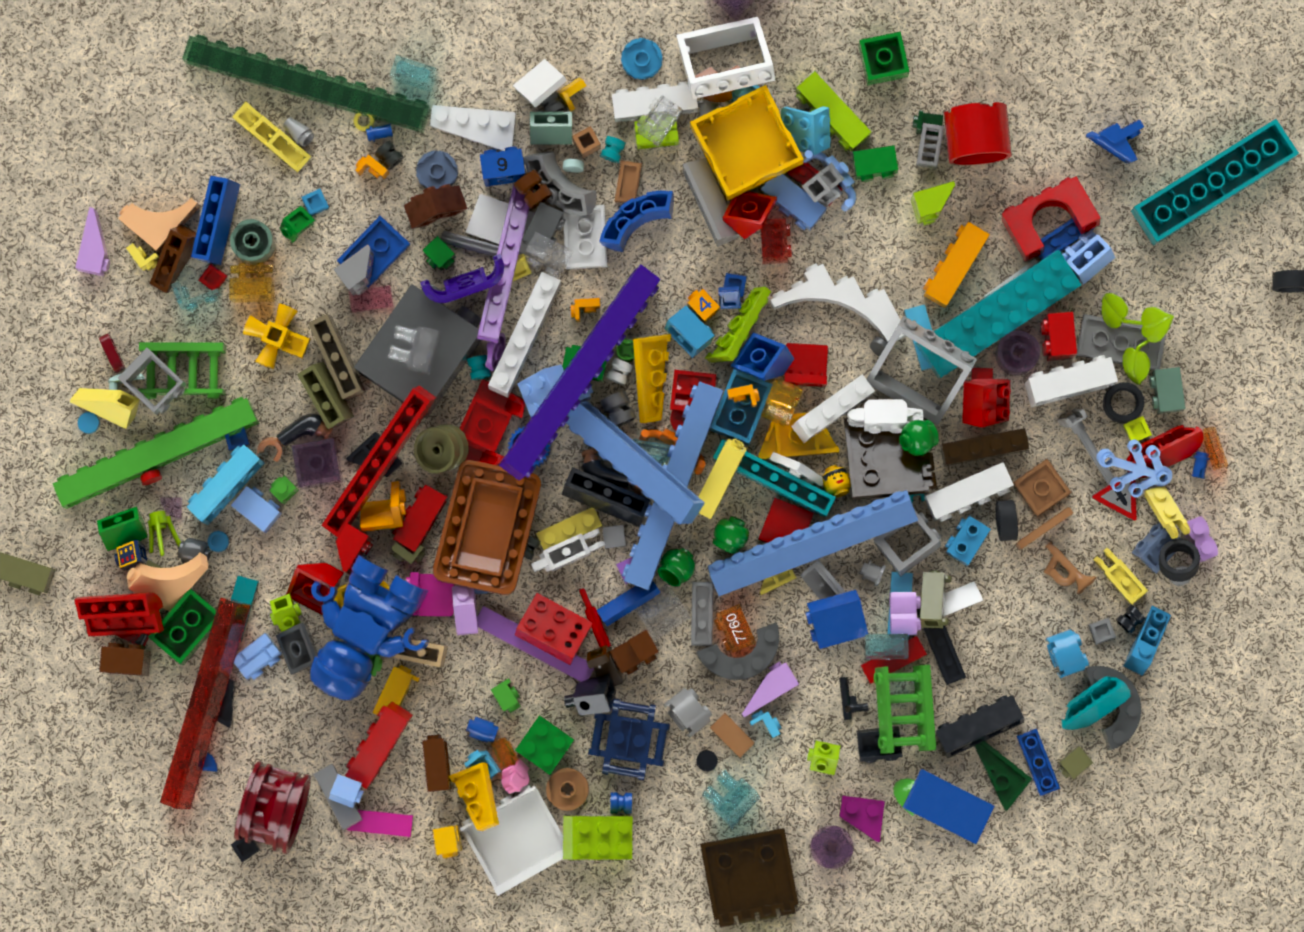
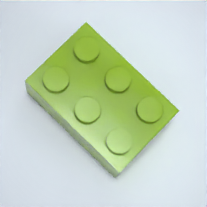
M563 816V859L632 860L633 816Z

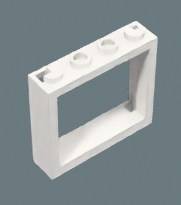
M758 16L677 35L679 51L693 99L775 81L773 63ZM748 40H758L764 63L695 78L689 54Z

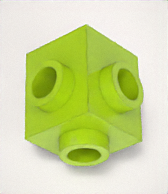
M290 594L269 601L272 613H270L271 620L274 626L278 624L281 632L301 623L299 616L302 615V611L298 603L294 604Z
M815 740L814 748H809L807 761H811L809 770L835 775L841 746Z

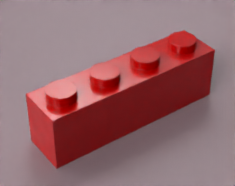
M393 701L388 706H382L377 714L380 717L377 723L373 722L367 731V734H369L367 740L363 739L356 749L359 752L356 758L352 757L346 765V768L349 770L345 776L362 783V787L365 789L373 783L413 717V714Z

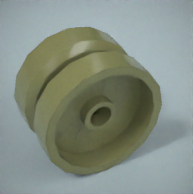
M441 424L423 430L416 437L414 455L422 469L429 473L439 474L459 467L466 460L468 441L460 428L452 424Z

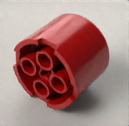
M980 102L952 107L950 113L948 111L944 112L948 160L950 164L960 166L989 164L1012 157L1006 104L994 102L993 106H990V104H980Z

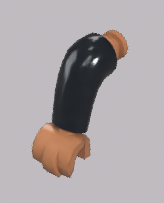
M310 413L303 415L277 434V438L268 437L262 440L258 445L257 454L264 453L266 446L273 445L277 448V453L273 460L278 462L282 455L283 446L289 445L304 435H310L311 437L314 434L319 437L322 435L326 441L333 428L328 429L319 414Z
M588 449L581 453L582 457L585 458L583 460L584 464L581 466L583 472L619 487H628L630 485L634 493L643 495L642 489L631 484L627 480L626 475L607 467L603 460H599L598 456H596V449Z

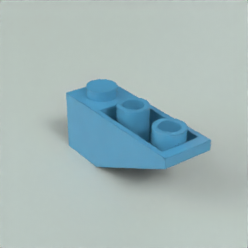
M1151 606L1123 667L1143 676L1152 663L1171 617L1170 614Z

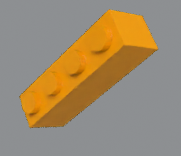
M970 222L966 226L961 225L955 235L958 237L955 244L950 243L945 251V254L948 255L945 261L942 262L940 260L934 269V272L937 273L933 280L929 278L923 287L926 290L924 296L946 308L990 234Z

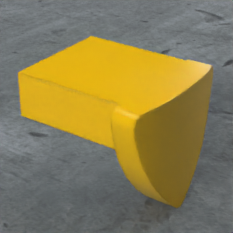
M579 77L557 91L570 112L575 109L570 97L587 86L583 79Z

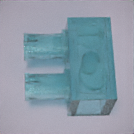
M724 770L721 774L726 779L719 775L717 781L728 789L729 792L723 797L712 786H709L707 788L708 792L704 791L702 796L714 806L713 811L732 829L761 797L743 778L737 781Z

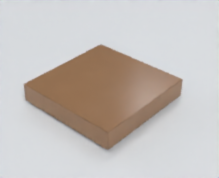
M1045 459L1013 482L1014 487L1036 517L1072 493L1048 459Z

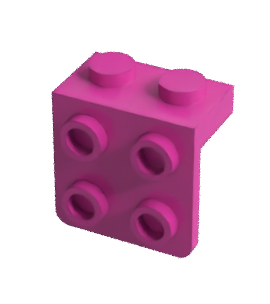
M410 572V577H406V581L419 588L428 590L420 608L412 616H452L454 614L452 586L454 584L441 582L434 577V574Z

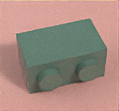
M530 112V144H572V112Z
M1180 367L1154 370L1152 376H1149L1150 388H1154L1155 397H1152L1153 409H1157V414L1185 410Z

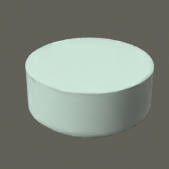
M566 159L563 161V170L581 173L584 170V162L578 159Z

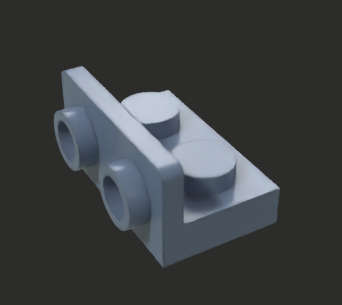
M1159 522L1150 529V532L1143 540L1136 544L1132 553L1140 558L1152 572L1157 574L1160 570V550L1169 541L1181 538L1178 536V538L1172 539ZM1176 552L1168 555L1167 562Z

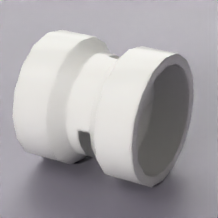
M614 358L612 362L613 367L608 371L606 378L625 386L627 374L631 372L633 365Z

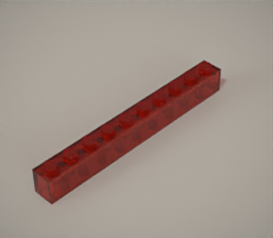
M220 597L160 803L175 809H191L251 605L235 599Z

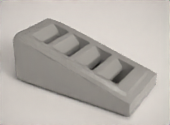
M923 123L916 166L937 169L944 126ZM926 131L938 132V136L927 135ZM925 139L937 141V145L924 143ZM923 148L935 149V153L924 152ZM922 156L934 158V162L922 160Z

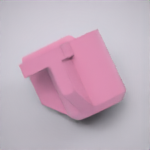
M521 759L516 761L515 766L512 765L502 771V786L509 794L521 791V788L529 784V767Z

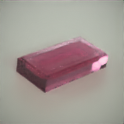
M390 285L367 289L361 295L355 294L353 296L349 292L352 313L394 307Z

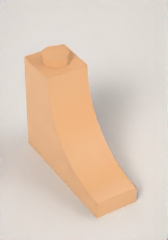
M190 198L185 204L174 210L150 212L131 203L120 211L119 215L121 216L118 219L156 252L160 253L170 229L185 225L200 206Z
M199 553L187 563L170 568H156L139 562L127 574L128 589L135 593L157 594L163 603V609L170 612L183 595L191 589L208 569L207 556Z

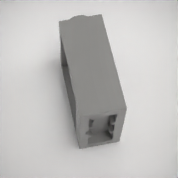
M148 348L118 377L156 415L166 412L170 407L169 403L174 398H179L184 393V387L186 386ZM152 360L177 383L156 406L131 384Z
M916 510L915 513L918 518L916 522L931 542L906 561L902 562L886 542L888 538L903 527L874 538L875 545L900 577L941 547V536L935 528L931 530L926 524L928 523L927 518L922 512L917 513Z

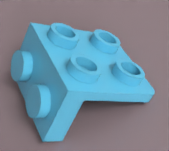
M822 106L811 112L790 107L781 109L782 122L791 133L799 151L805 152L810 150L813 155H816L830 148V113L828 107Z

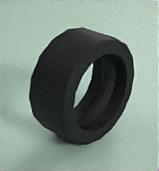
M1304 270L1274 272L1272 274V290L1281 293L1304 292Z
M1120 382L1113 385L1103 398V409L1106 415L1117 423H1128L1135 420L1144 408V396L1141 390L1136 385L1128 382ZM1128 391L1135 397L1136 407L1132 413L1120 415L1113 410L1111 400L1116 392Z
M997 501L995 512L999 540H1017L1018 519L1014 501Z
M1183 539L1171 540L1160 550L1159 567L1166 578L1172 581L1183 582L1190 580L1198 572L1200 554L1198 548L1193 543ZM1178 551L1185 552L1191 556L1192 564L1185 569H1174L1167 564L1168 555Z

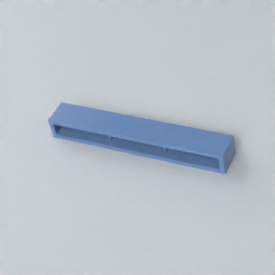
M581 401L574 411L570 410L567 415L570 418L566 423L570 426V431L580 435L584 439L583 442L594 447L601 458L610 461L616 471L626 475L627 480L631 484L642 489V494L652 498L657 503L656 506L659 509L667 511L672 516L671 519L680 525L692 524L705 502L591 403Z

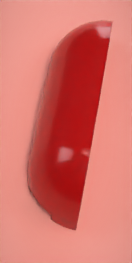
M1180 425L1142 443L1141 453L1146 466L1154 469L1151 459L1146 455L1147 447L1155 445L1160 450L1159 458L1162 466L1170 467L1198 451L1203 443V431L1197 426L1191 428ZM1156 450L1151 451L1150 455L1155 454ZM1129 451L1130 455L1126 460L1136 463L1132 453Z

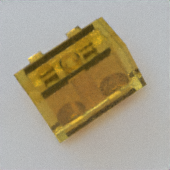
M239 263L238 265H230L231 274L239 273V278H229V299L233 303L275 302V281L272 277H265V273H273V264L265 265V263H258L257 265H246V263ZM246 273H258V278H246Z

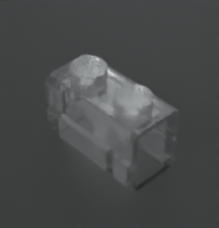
M663 95L651 102L649 106L651 111L647 116L642 115L637 123V126H639L637 129L638 133L656 146L661 144L682 114V108Z

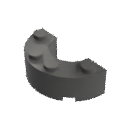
M777 622L756 630V647L745 657H729L720 651L717 644L696 651L703 665L710 672L728 680L752 678L765 670L776 655L779 645Z
M1105 666L1086 667L1083 671L1088 687L1109 676L1122 680L1130 689L1131 695L1129 699L1116 708L1117 712L1114 721L1108 727L1102 729L1108 750L1116 749L1132 737L1139 725L1141 701L1138 691L1124 674L1113 668Z

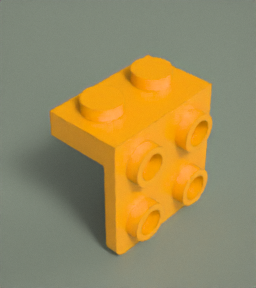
M400 481L391 482V499L366 502L361 509L360 528L362 531L403 527V515L406 514L405 489H401Z

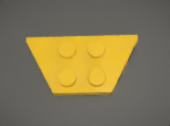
M807 413L774 415L758 457L763 460L770 459L773 452L785 457L839 453V448L826 428L807 442L803 443L791 426Z

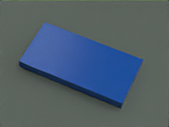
M921 769L902 808L977 844L995 806Z

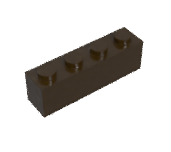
M1025 428L940 445L944 467L1025 452L1030 449Z

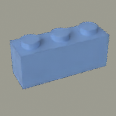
M783 174L767 181L761 189L762 194L777 197L775 204L780 207L778 209L779 212L787 218L789 216L793 217L796 220L795 224L802 230L807 228L811 231L826 212V207L818 201L814 202L808 193Z

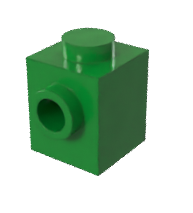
M438 236L422 250L428 257L426 262L434 270L436 268L440 271L444 268L448 270L455 263V253Z

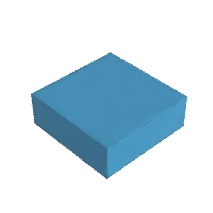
M321 189L301 197L311 216L329 208Z

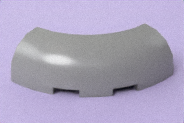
M554 151L524 156L527 172L536 170L542 178L541 184H546L553 194L547 199L550 204H555L564 209V212L574 215L587 216L593 212L596 204V190L583 189L568 180L557 164Z

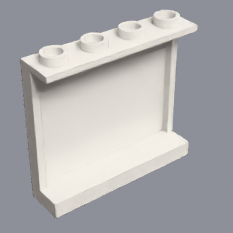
M528 784L521 788L520 794L512 798L509 795L500 800L501 805L496 807L499 825L479 831L476 829L471 818L462 822L464 826L460 830L463 831L492 883L497 896L563 859V834L536 786L530 787Z

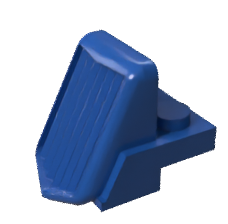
M1137 120L1121 129L1119 124L1115 123L1098 133L1091 131L1086 134V137L1128 164L1138 159L1127 140L1141 134L1140 129L1144 125L1141 120Z

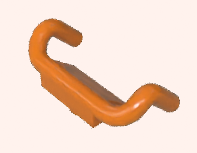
M667 428L663 432L649 429L642 430L638 442L644 445L649 438L654 437L671 446V444L676 445L678 438L675 437L674 432ZM701 453L694 469L696 475H700L706 465Z

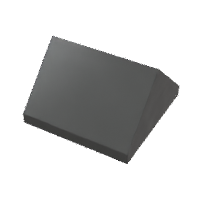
M299 623L276 635L290 675L312 666L314 657L318 656V652L307 623Z

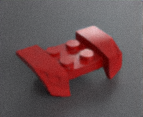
M482 379L461 423L460 429L468 441L466 460L497 466L504 458V456L495 453L512 415L517 418L523 417L525 402L523 398L512 392L507 398L489 390V381Z

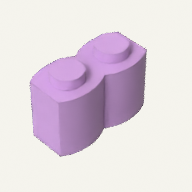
M1199 516L1187 521L1190 526V534L1185 536L1189 542L1198 548L1200 562L1217 556L1218 548L1213 538L1209 536V527L1205 519Z
M890 592V635H917V630H921L920 618H917V609H920L921 606L920 596H916V592Z

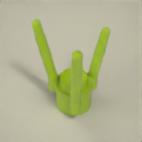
M165 511L150 513V520L148 521L149 553H153L154 531H156L160 556H164L161 530L166 529V525H168L178 547L181 541L172 524L171 516H166Z

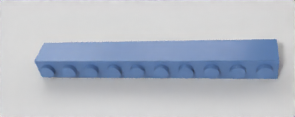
M700 381L698 386L694 385L690 397L693 400L691 405H686L682 417L685 418L683 426L679 425L676 430L675 437L678 439L676 445L671 444L667 455L670 457L668 466L663 465L665 469L687 488L723 395V390ZM655 501L653 505L649 504L645 516L648 519L646 524H641L637 534L640 537L638 545H633L630 556L633 557L631 564H626L622 574L625 577V582L648 591L674 525V521L671 519L672 516L667 511L659 509Z
M907 490L895 492L889 497L874 500L871 504L856 507L845 514L835 515L824 522L814 523L803 530H796L792 534L777 537L763 545H756L745 552L735 553L732 557L717 560L708 565L710 577L718 595L721 596L918 521Z

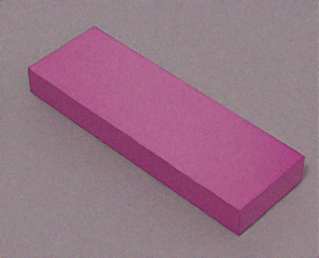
M358 810L363 820L347 828L350 831L411 837L413 815Z

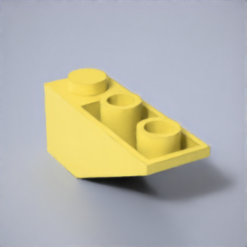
M79 388L70 399V402L126 429L136 416L140 399L122 390Z

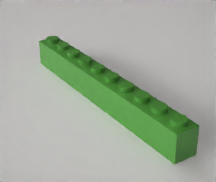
M243 397L231 401L232 404L225 408L224 406L216 407L209 415H198L192 419L193 422L186 425L185 423L178 424L173 427V431L168 433L165 431L154 435V439L148 442L142 440L134 444L135 447L130 450H119L115 453L116 456L112 458H101L96 461L94 466H83L77 469V473L71 476L66 474L57 478V482L53 483V487L61 506L65 509L73 507L136 479L147 471L161 468L224 440L227 434L233 436L241 432L243 427L246 430L260 424L250 401L247 398L243 399Z

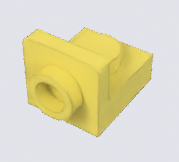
M132 243L126 248L143 271L146 269L150 271L156 267L159 256L156 253L145 259L148 255L141 246L137 248Z

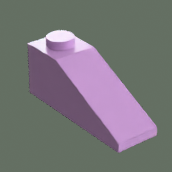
M89 207L75 268L80 272L104 276V272L109 270L110 259H108L98 213L94 208Z
M779 661L769 667L771 672L767 673L742 713L743 717L748 716L799 685L787 663L781 664Z

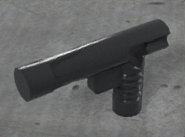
M848 677L839 678L844 720L852 719V713L869 711L868 703L857 704L856 696H850ZM845 706L851 707L852 710L846 713Z

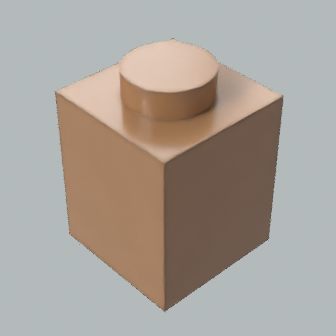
M591 126L572 136L573 142L583 159L601 149V144Z

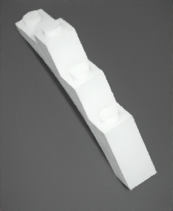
M816 263L806 268L807 272L804 273L806 282L798 281L791 285V290L787 292L781 290L772 295L773 299H771L770 303L774 310L788 304L803 301H823L850 309L866 319L887 342L901 321L884 289L881 291L878 289L872 290L866 294L867 298H865L854 276L851 278L845 276L837 280V285H834L824 264L818 266ZM901 333L897 341L906 336Z

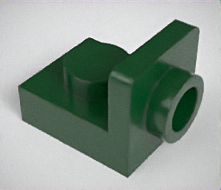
M919 110L918 116L914 115L912 128H916V134L921 135L923 123L942 126L943 115L923 113V110ZM926 131L927 135L938 136V132Z

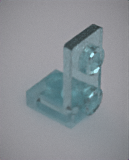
M179 281L171 284L179 307L182 310L186 309L187 312L197 309L200 303H213L218 300L217 297L222 295L219 289H215L188 300L187 298L190 297L186 285L182 286Z

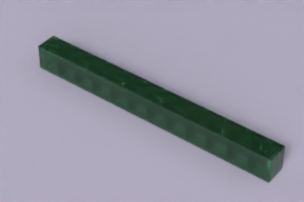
M189 35L182 57L185 64L352 113H360L362 116L369 117L368 115H372L376 120L424 133L431 109L427 102L423 100H408L407 96L400 93L391 95L387 93V90L375 87L374 90L367 88V84L355 81V84L347 82V79L342 76L336 75L333 78L327 76L328 73L321 70L309 71L306 66L301 64L292 66L287 64L286 60L280 58L275 60L268 59L266 54L260 52L251 54L243 47L236 46L234 49L228 47L227 43L216 40V43L208 41V38L202 35H196V37Z

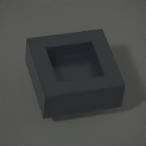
M242 838L241 841L236 840L230 844L241 862L246 861L261 851L255 840L248 844L245 843V838Z

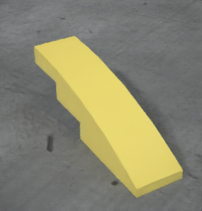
M246 101L232 116L235 121L297 173L311 158L308 153Z

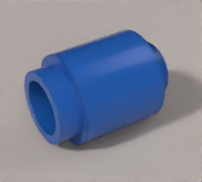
M475 716L474 720H469L466 731L470 732L468 737L488 743V741L493 743L499 727L495 726L493 722Z

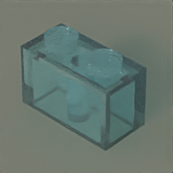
M396 55L390 77L394 81L431 92L438 72L435 67Z
M908 634L865 635L866 660L908 659Z

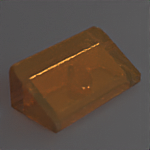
M1208 427L1203 429V442L1209 454L1213 470L1216 471L1228 467L1216 428Z

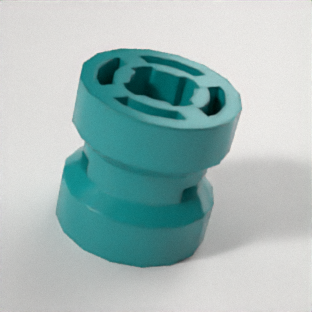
M606 136V146L602 149L600 157L614 163H619L621 159L620 153L624 150L626 142L612 136Z
M487 355L467 359L468 366L472 368L470 373L472 381L491 377V371L485 366Z

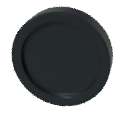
M705 750L698 754L696 763L702 771L708 772L717 766L718 759L714 752Z

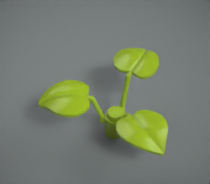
M1106 293L1102 299L1101 311L1103 320L1109 327L1119 328L1122 322L1143 325L1141 332L1147 339L1139 344L1136 350L1127 348L1122 358L1123 368L1128 378L1135 384L1141 385L1142 381L1149 374L1150 360L1147 354L1140 351V349L1149 342L1156 343L1161 341L1168 332L1174 316L1159 308L1147 307L1142 313L1141 321L1128 320L1125 318L1128 314V307L1125 301L1118 295Z

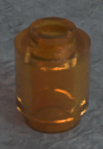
M506 737L490 744L492 747L491 752L499 768L504 767L505 769L512 765L515 766L518 757L511 742L507 741Z

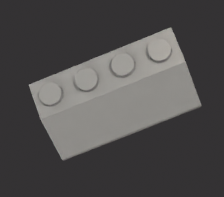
M706 158L684 163L683 174L716 246L719 247L739 238L740 235L723 221L722 217L730 201H725L722 195L723 191L719 183L716 182L714 173Z

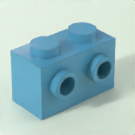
M684 306L668 319L664 327L692 358L709 346L715 336L708 325H704L698 318V315L687 306Z
M968 516L967 519H961L956 527L959 532L955 537L951 536L945 544V547L948 548L945 553L966 566L969 565L991 530L971 516Z

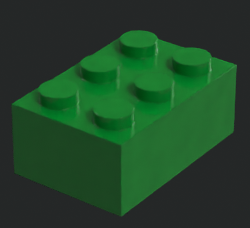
M190 589L162 620L164 630L160 633H151L148 638L177 663L185 665L224 620L225 616L195 590Z

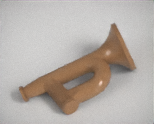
M1052 542L1045 546L1053 556L1043 572L1051 576L1056 583L1061 586H1070L1076 581L1077 594L1079 595L1096 580V576L1082 574ZM1058 563L1068 571L1069 576L1067 578L1062 577L1055 569Z

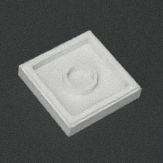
M544 59L513 86L528 102L537 107L567 80Z

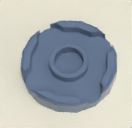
M437 150L430 151L424 154L418 161L416 176L425 189L432 186L438 189L443 185L450 184L452 186L458 176V168L454 158L448 153Z

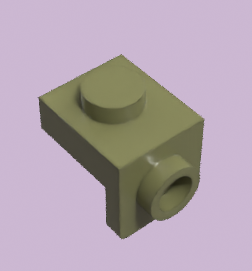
M395 543L391 548L395 552L393 556L402 563L406 560L411 565H414L415 562L419 564L426 555L424 553L425 548L422 545L419 546L413 555L398 543Z

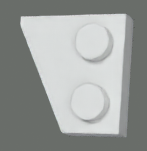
M775 452L772 453L769 460L789 470L788 473L798 478L801 477L803 481L811 485L814 483L822 486L823 477L802 463Z

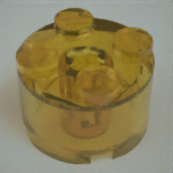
M775 378L760 417L782 426H789L796 409L793 407H797L803 389H800L797 385Z

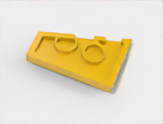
M482 762L450 775L451 781L458 788L457 793L459 797L463 798L467 806L466 810L476 829L484 831L499 825L488 764Z

